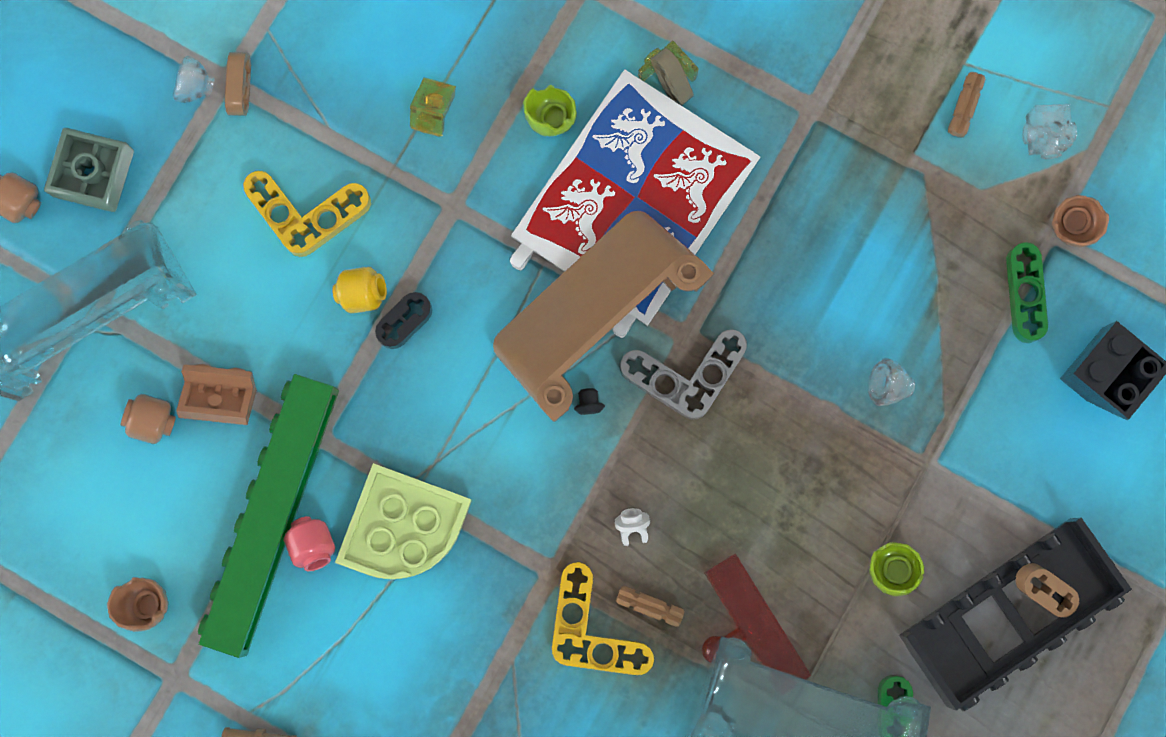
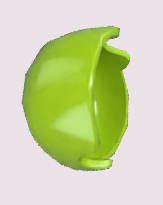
M548 85L547 88L539 91L532 88L523 101L526 121L534 132L542 136L560 135L568 131L575 123L577 117L575 100L565 90L555 88L553 85Z
M889 542L874 551L871 557L869 573L873 584L883 593L891 596H904L911 593L921 584L924 564L919 553L908 544Z

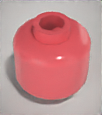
M309 516L293 521L291 523L292 528L286 532L283 538L292 564L295 567L304 568L307 572L321 569L329 564L331 561L330 557L335 552V544L327 524L319 519H311Z

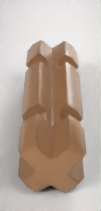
M970 72L966 76L963 91L960 93L953 113L954 117L948 127L949 134L960 138L967 134L970 126L969 121L973 118L981 95L979 92L983 89L986 80L984 75Z
M626 586L620 588L616 598L618 604L627 608L632 606L635 611L657 620L662 618L665 620V623L675 627H679L684 616L682 608L672 604L667 606V603L641 592L637 594L635 593L636 590Z

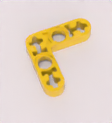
M254 171L245 178L243 183L247 197L284 246L293 255L298 257H305L313 253L362 217L371 206V198L367 190L360 184L350 183L301 217L273 178L266 172ZM257 181H260L262 184L267 183L264 187L273 199L267 202L258 191L254 192L256 190L254 184ZM354 193L356 196L362 194L360 197L362 204L358 207L354 204L347 206L344 210L348 215L343 218L339 209L334 205L339 202L343 208L349 204L350 199L348 196ZM280 205L288 207L289 216L285 221L277 223L272 220L271 213L275 207ZM324 212H333L337 217L335 225L329 229L321 228L318 224L319 217ZM312 223L320 236L316 238L311 233L304 239L306 242L304 247L301 248L298 244L292 246L296 242L295 234L307 235L311 232L307 225Z
M577 562L568 565L563 570L552 642V654L555 660L566 666L631 675L647 673L653 666L654 655L646 644L586 635L593 574L590 568L583 563ZM575 568H581L582 575L588 576L587 583H581L579 588V594L586 593L585 601L575 597L564 598L565 590L572 593L573 582L567 580L568 573H574ZM569 603H576L583 610L582 619L575 624L567 623L562 616L563 608ZM566 639H572L573 646L583 648V640L591 641L587 650L588 662H581L582 654L572 653L570 659L563 658V652L558 651V644L563 645ZM601 643L608 644L613 650V657L606 664L597 663L592 656L595 646ZM617 646H626L623 653L631 655L635 654L637 648L642 649V654L648 657L647 663H641L640 668L636 669L633 668L632 661L622 660L623 667H616L615 665L619 657Z

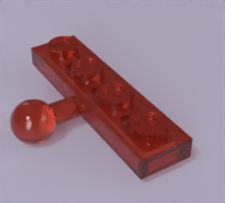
M736 553L704 572L738 627L724 637L711 636L705 640L702 646V654L706 661L711 664L725 662L730 655V649L746 640L778 694L783 695L811 676Z

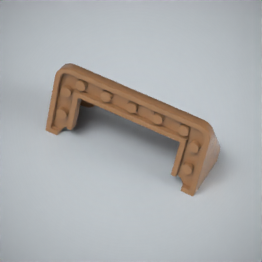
M642 211L630 212L497 334L493 343L494 352L540 408L555 422L569 410L573 400L570 384L562 376L564 372L662 282L670 291L679 288L683 291L694 290L697 292L714 273L699 257L647 213Z

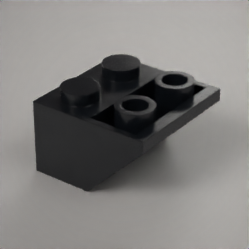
M1116 321L1103 327L1060 379L1087 402L1125 420H1129L1166 375V361Z

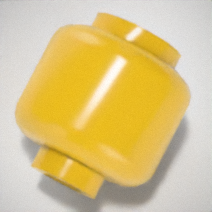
M361 267L342 271L337 278V283L333 285L332 292L335 302L340 304L346 312L352 314L378 309L382 300L386 298L387 288L382 274L377 273L372 267Z

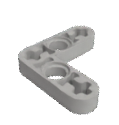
M726 330L722 332L690 381L640 350L629 351L623 356L620 363V371L627 381L690 420L699 419L707 413L741 360L747 348V341L739 331ZM731 338H734L738 341L736 347L739 349V352L732 351L725 360V362L731 363L730 368H728L721 360L711 356L715 353L720 357L725 349V345L721 343L722 340L730 341ZM637 358H640L643 361L641 367L649 373L652 366L658 369L652 375L649 385L642 382L647 377L639 371L634 375L629 373L630 366L627 364L628 360L634 362ZM709 365L717 366L722 372L721 381L716 384L707 383L702 373L705 367ZM665 375L671 377L675 383L674 390L669 394L659 393L655 388V381L658 377ZM697 381L703 389L712 391L713 395L709 397L705 392L699 402L703 409H695L693 412L687 410L688 403L685 401V398H693L699 388L694 387L693 384Z

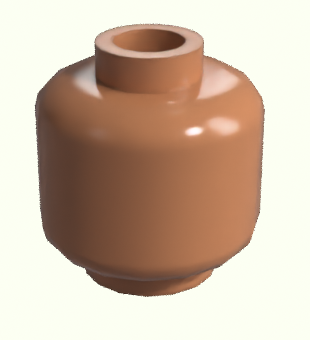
M13 172L6 173L4 176L0 175V216L12 223L21 222L25 217L32 219L42 203L37 200L38 187Z
M140 394L135 400H128L120 425L125 427V433L128 437L150 444H157L163 435H171L176 416L170 415L171 405L168 401Z

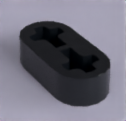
M418 292L409 293L404 296L376 325L375 334L381 345L389 349H397L404 345L431 317L432 305L428 298ZM412 301L416 304H419L421 301L424 302L421 307L424 313L421 316L415 313L408 320L405 319L411 312L408 305ZM402 321L403 324L397 330L399 338L394 340L390 337L384 340L387 335L384 330L385 327L389 325L394 328Z

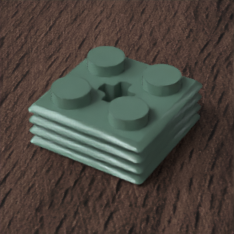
M63 128L44 191L54 198L115 212L134 149L126 142L70 128ZM94 166L93 173L87 176L84 173L85 169H91Z

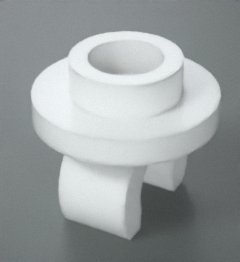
M637 508L622 511L621 515L615 519V527L620 531L624 546L629 545L628 536L632 532L640 533L642 542L647 543L648 533L646 528L650 524L649 515Z

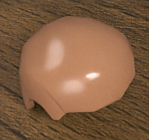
M1076 195L1066 198L1055 209L1052 226L1055 234L1063 243L1082 248L1095 244L1106 233L1109 214L1106 213L1100 202L1095 198Z
M133 577L129 582L122 586H116L112 590L107 602L109 618L118 627L133 632L149 630L163 620L167 612L168 599L166 591L155 580Z

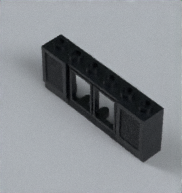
M1082 517L1070 518L899 636L946 707L956 711L958 709L966 711L980 701L978 696L987 689L994 691L1005 685L1009 681L1007 676L1016 669L1023 671L1034 665L1038 661L1036 656L1045 649L1052 651L1063 645L1067 641L1065 636L1074 629L1081 631L1092 625L1096 621L1094 616L1103 609L1110 611L1121 605L1125 601L1123 596L1131 591L1132 588ZM1029 563H1035L1045 568L1072 587L1079 596V605L1072 615L1057 618L1034 635L1002 590L1003 587L1015 580L1018 571ZM1057 592L1052 595V598L1061 604L1064 598ZM990 596L994 598L1023 640L1020 645L995 662L990 659L962 618V615Z

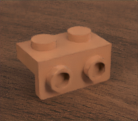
M205 364L183 365L181 372L185 382L176 409L178 418L248 425L257 391L252 372L241 368H213Z

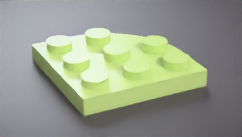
M373 463L335 563L383 579H402L421 574L438 564L452 549L460 534L472 499Z

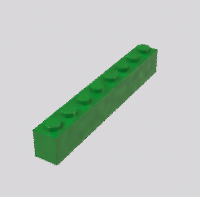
M297 374L293 375L291 381H286L281 394V400L284 401L280 414L276 413L270 424L269 432L272 433L268 447H263L258 458V466L261 467L258 477L250 482L246 492V499L249 500L246 511L239 514L234 526V533H237L234 545L227 548L222 560V566L225 567L222 579L215 582L210 594V600L213 601L209 615L205 614L200 622L198 635H201L198 645L237 658L248 655L285 548L283 538L286 532L292 528L291 523L295 520L339 390L334 386Z

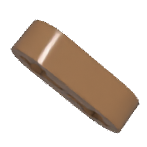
M230 52L228 55L225 86V108L228 115L246 116L248 113L251 81L249 53Z
M1035 563L1024 565L1016 575L1017 588L1049 612L1058 617H1068L1076 611L1079 605L1078 593L1054 574ZM1033 577L1044 583L1040 589L1030 583ZM1055 592L1064 598L1061 604L1052 598Z

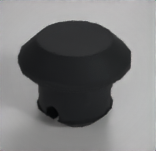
M586 388L578 392L579 405H576L574 410L580 415L600 413L605 405L599 403L598 391L595 388Z

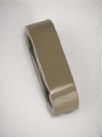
M664 48L651 58L652 66L666 95L681 106L690 100L694 94L685 72L675 55L669 49Z

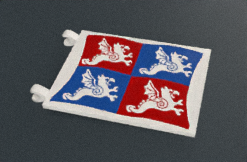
M624 69L512 233L511 237L522 244L510 258V263L512 267L521 271L527 265L533 252L565 272L624 216L633 211L647 213L696 255L759 161L760 156ZM662 282L613 327V333L620 338L625 337L636 319L648 326L670 294V289Z

